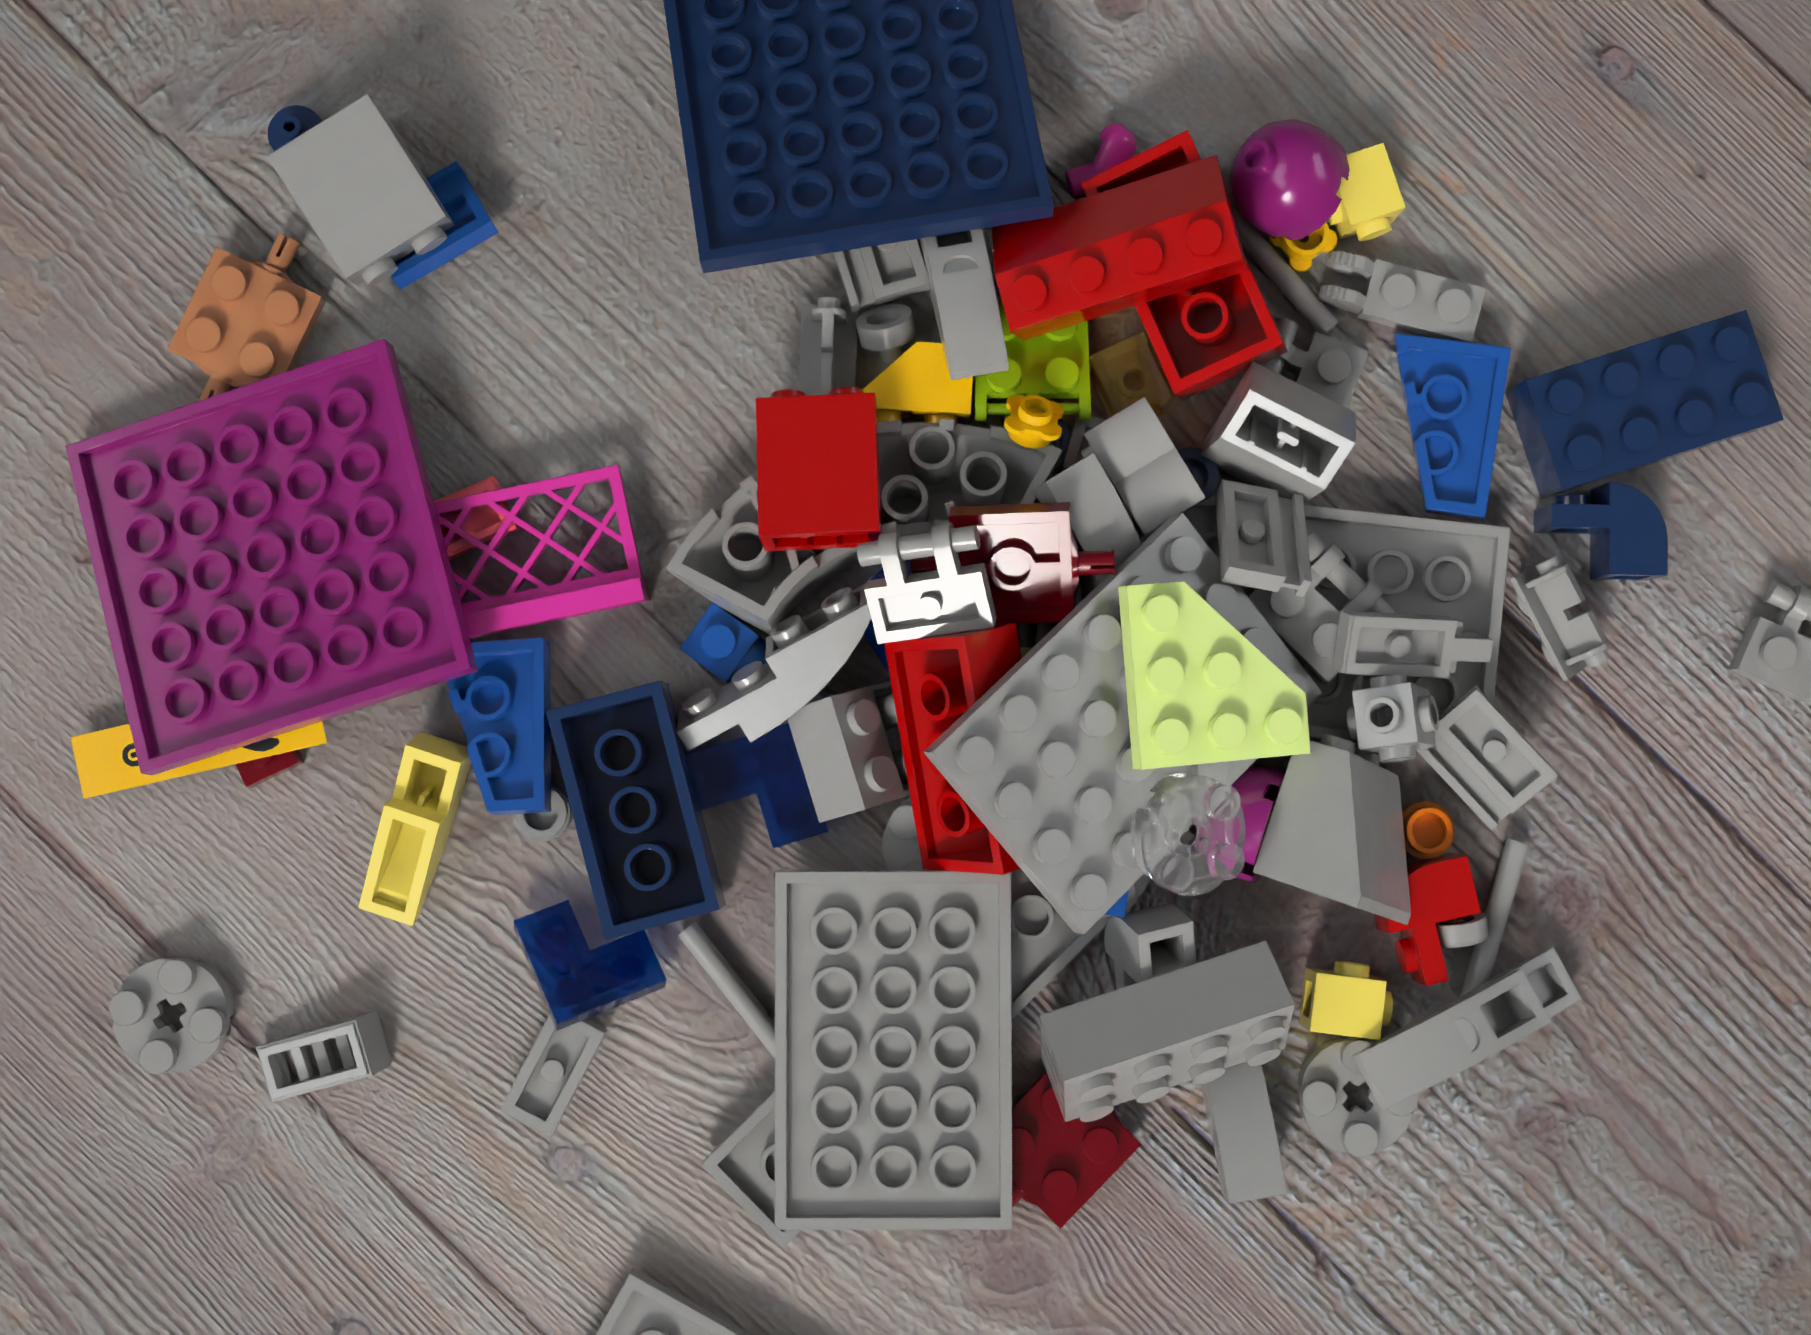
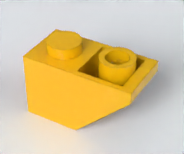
M916 342L870 382L863 391L864 393L875 392L878 422L902 419L924 421V423H939V419H954L956 424L969 423L973 376L950 380L942 343Z

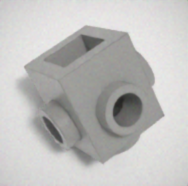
M1387 675L1370 679L1371 688L1352 691L1354 707H1349L1347 710V725L1351 739L1354 742H1358L1359 750L1379 755L1380 762H1399L1415 759V750L1436 747L1434 731H1437L1439 728V714L1436 701L1430 695L1429 689L1412 682L1407 683L1406 675ZM1391 707L1393 719L1387 725L1385 708Z

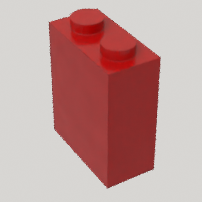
M838 387L830 390L829 395L806 396L804 392L799 390L784 389L771 393L770 397L756 398L758 534L764 550L788 551L856 548L858 543L878 540L879 535L882 533L878 411L875 392L864 393L862 389L857 387Z

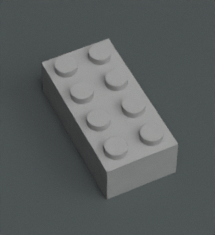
M1263 941L1039 1015L1042 1061L1065 1122L1080 1118L1082 1122H1091L1110 1114L1114 1110L1113 1106L1133 1099H1136L1138 1103L1152 1102L1165 1096L1170 1091L1169 1087L1190 1080L1195 1085L1205 1084L1221 1077L1225 1073L1226 1068L1247 1062L1249 1066H1258L1272 1061L1286 1047L1295 1004L1267 941Z

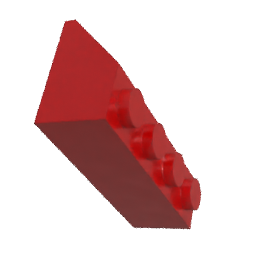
M1217 155L1053 208V217L1000 225L992 228L995 277L1010 332L1023 341L1249 271Z
M1016 623L995 624L993 628L884 643L922 868L1005 875L1021 869L924 754V751L1021 659Z

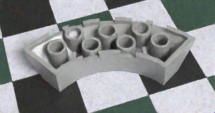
M939 419V423L914 422L902 424L901 420L878 422L882 533L899 531L902 536L931 532L933 525L949 523L950 507L1040 503L1033 490L1052 478L1062 455V450L1052 445L1038 449L1026 448L1011 440L1006 429L993 425L989 429L956 424L954 419ZM751 475L740 482V488L715 510L712 508L685 538L666 569L724 611L770 634V631L778 623L788 618L799 604L816 588L836 574L858 564L859 560L857 547L765 551L758 534L757 476L753 477Z

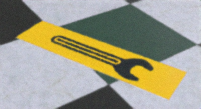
M323 721L156 775H146L140 772L129 724L70 737L83 799L327 743Z

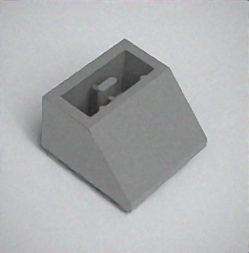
M1252 361L1199 448L1202 450L1200 455L1216 462L1220 471L1248 485L1278 490V497L1291 499L1294 493L1303 495L1304 504L1326 489L1355 445L1356 413Z
M891 680L812 702L787 719L819 823L910 795Z

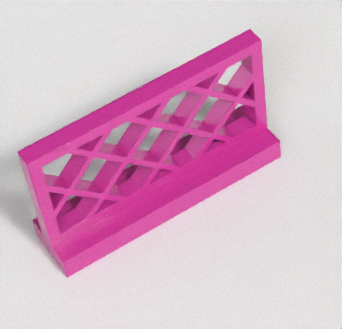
M619 465L434 503L439 523L450 529L444 537L446 550L457 535L484 551L467 579L452 571L455 582L461 585L458 591L460 603L463 602L469 591L481 598V600L461 604L470 639L651 601L647 581L643 577ZM609 480L614 503L601 522L574 505L588 484ZM575 487L567 500L554 492ZM546 494L563 505L545 534L518 517L531 496ZM518 499L511 511L498 504L499 502ZM487 505L506 517L489 545L462 529L475 508ZM570 510L597 527L579 556L552 539ZM461 511L454 523L442 516ZM616 514L621 535L608 527ZM513 523H516L540 539V542L523 568L496 551ZM604 533L623 544L628 569L604 573L586 561ZM548 545L575 562L562 583L548 585L530 573ZM491 557L518 573L505 595L492 597L474 585ZM582 567L595 575L574 580ZM526 579L538 586V588L518 592Z

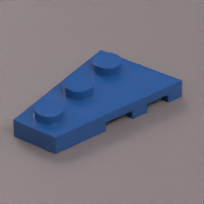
M1395 333L1393 340L1424 511L1427 513L1483 520L1486 516L1511 348Z
M544 637L471 642L478 671L447 681L450 688L448 695L454 712L459 715L468 742L466 749L487 812L493 815L551 812V729L546 714L547 710H551L550 642Z

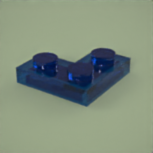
M789 723L775 727L751 743L747 736L685 754L701 810L757 794L773 848L829 832L827 822L819 823Z
M569 900L513 920L514 931L556 1031L658 991L666 986L667 979L645 930L632 933L590 950Z

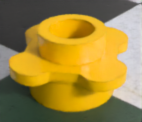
M1325 222L1320 229L1307 235L1308 241L1306 243H1302L1298 239L1289 240L1284 236L1275 237V239L1269 237V241L1273 246L1280 247L1289 258L1288 265L1294 271L1305 272L1311 267L1314 258L1322 252L1330 253L1337 245V235L1333 230L1329 229L1328 223Z
M1014 395L1007 399L1006 408L1010 410V416L1005 418L1004 427L1007 430L1008 436L1015 443L1026 448L1038 449L1048 446L1052 441L1061 437L1062 428L1058 425V419L1062 418L1064 412L1061 405L1037 395L1025 397Z

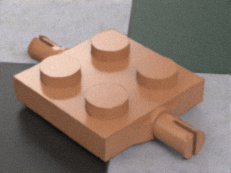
M278 233L265 263L247 261L218 247L215 248L167 348L168 351L195 363L206 375L210 376L198 401L230 391L231 387L239 388L294 369L326 302L322 296L297 285L286 274L298 247L301 245L299 242Z

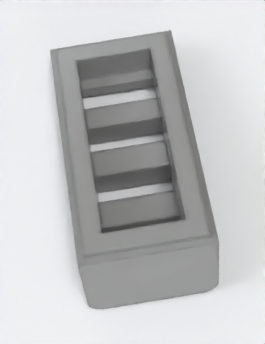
M376 1011L343 1019L256 1047L272 1102L369 1077L389 1067L392 1063L381 1021ZM332 1038H335L343 1065L342 1068H338L330 1040ZM307 1045H312L320 1072L319 1075L315 1074ZM284 1051H291L299 1081H292Z

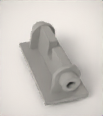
M821 297L818 298V304H802L798 390L804 392L806 396L829 395V391L834 388L855 387L858 337L856 319L859 311L851 313L850 306L841 305V300L838 298Z
M1556 555L1541 563L1533 564L1510 578L1515 588V598L1519 608L1525 615L1531 618L1542 640L1541 645L1544 656L1553 667L1557 668L1563 682L1569 680L1587 666L1590 669L1611 659L1606 650L1611 645L1593 611L1589 610L1572 617L1568 609L1586 600L1568 563L1562 565Z

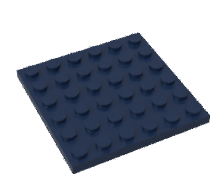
M663 0L699 260L703 274L1053 217L1054 204L1012 0Z

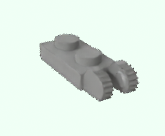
M1344 251L1330 252L1327 262L1329 269L1367 281L1363 294L1338 285L1321 286L1318 299L1324 305L1356 313L1359 319L1430 338L1472 343L1486 291L1485 287L1375 259L1373 262L1365 256L1354 255Z

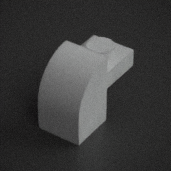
M1171 903L1126 913L1125 918L1114 916L1107 922L1104 946L1105 952L1114 960L1116 989L1196 964L1193 921Z

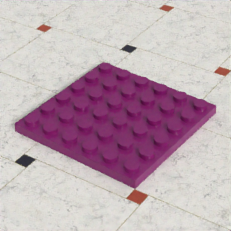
M381 339L65 446L141 774L156 775L478 671L394 347L387 340Z

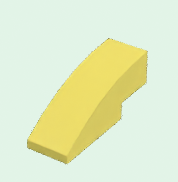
M419 732L405 745L393 796L383 807L358 908L411 926L417 922L442 857L471 765L466 749L467 746L424 732Z

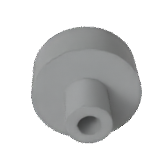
M903 304L876 306L866 310L856 319L861 346L867 350L880 351L881 360L884 363H893L903 354L902 345L911 341L916 335L912 311Z

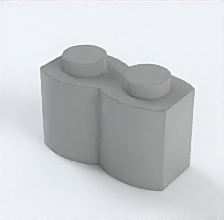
M1145 397L1084 433L1090 446L1080 452L1084 458L1095 453L1106 474L1109 475L1118 490L1119 498L1134 527L1139 525L1144 535L1162 525L1172 515L1180 514L1205 499L1203 492Z

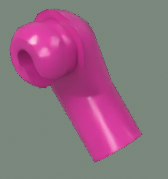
M1112 123L1101 131L1099 136L1102 142L1094 162L1065 171L1066 183L1072 198L1086 195L1081 185L1082 182L1134 157L1136 153V140L1134 134L1123 124Z

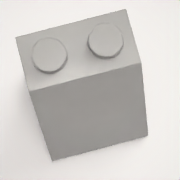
M368 94L267 156L345 278L357 286L364 281L368 286H373L387 279L398 270L395 264L396 261L412 251H415L417 255H423L435 249L447 239L444 231L455 225L389 117Z
M1323 733L1320 743L1310 741V754L1291 755L1253 873L1408 925L1411 907L1399 775L1380 767L1379 755L1359 750V748H1356L1357 744Z

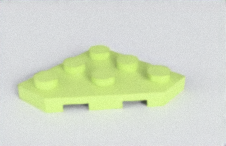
M1182 581L1118 587L1133 769L1144 770L1311 753L1306 693L1189 585Z

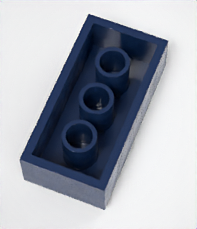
M1747 310L1526 379L1505 392L1541 499L1745 435L1784 420Z
M656 681L547 710V718L605 940L723 908L726 902L685 745L676 733L678 718L669 684L663 681Z

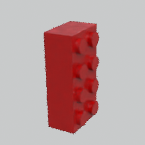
M1186 130L1082 182L1081 185L1086 196L1089 197L1202 159L1189 131ZM1247 259L1246 263L1249 271L1135 306L1174 394L1182 401L1247 371L1252 361L1262 364L1288 352Z

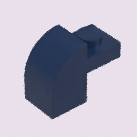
M1608 482L1590 490V504L1589 495L1563 494L1553 496L1552 504L1534 510V533L1590 534V580L1648 581L1668 576V536L1664 519L1654 502L1643 492L1632 486L1618 482Z

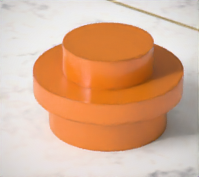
M1428 801L1415 802L1403 809L1406 853L1416 858L1432 859L1447 851L1453 842L1455 828L1452 817L1446 809Z

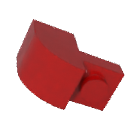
M1455 853L1407 864L1411 907L1408 925L1375 914L1377 930L1389 934L1400 931L1402 939L1395 941V950L1401 970L1404 974L1410 973L1413 981L1425 986L1449 981L1435 923L1481 913L1467 855Z

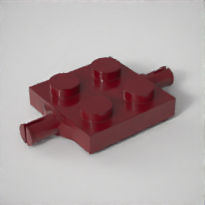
M1070 502L950 507L948 519L954 528L976 525L978 528L980 548L958 552L961 566L985 563L997 616L995 624L1060 622L1075 608L1074 592L1079 582V575L1115 574L1114 549L1078 551V545L1071 531ZM935 556L910 560L911 574L938 570Z
M1045 1072L1012 1106V1208L1023 1198L1025 1201L1038 1206L1061 1229L1142 1145L1141 1142L1119 1121L1115 1109L1107 1116L1095 1121L1082 1122L1080 1118L1065 1122L1048 1074Z

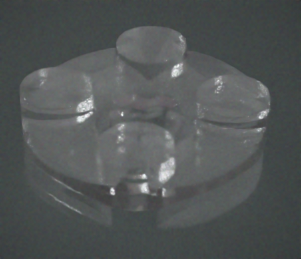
M1191 772L1172 774L1158 781L1150 790V792L1155 794L1148 801L1145 809H1137L1131 826V851L1136 866L1143 875L1151 877L1157 886L1181 896L1202 895L1218 887L1224 880L1236 878L1244 866L1245 856L1242 850L1246 834L1245 817L1237 790L1211 777ZM1189 820H1193L1194 825L1197 827V834L1191 845L1180 842V834L1189 830Z

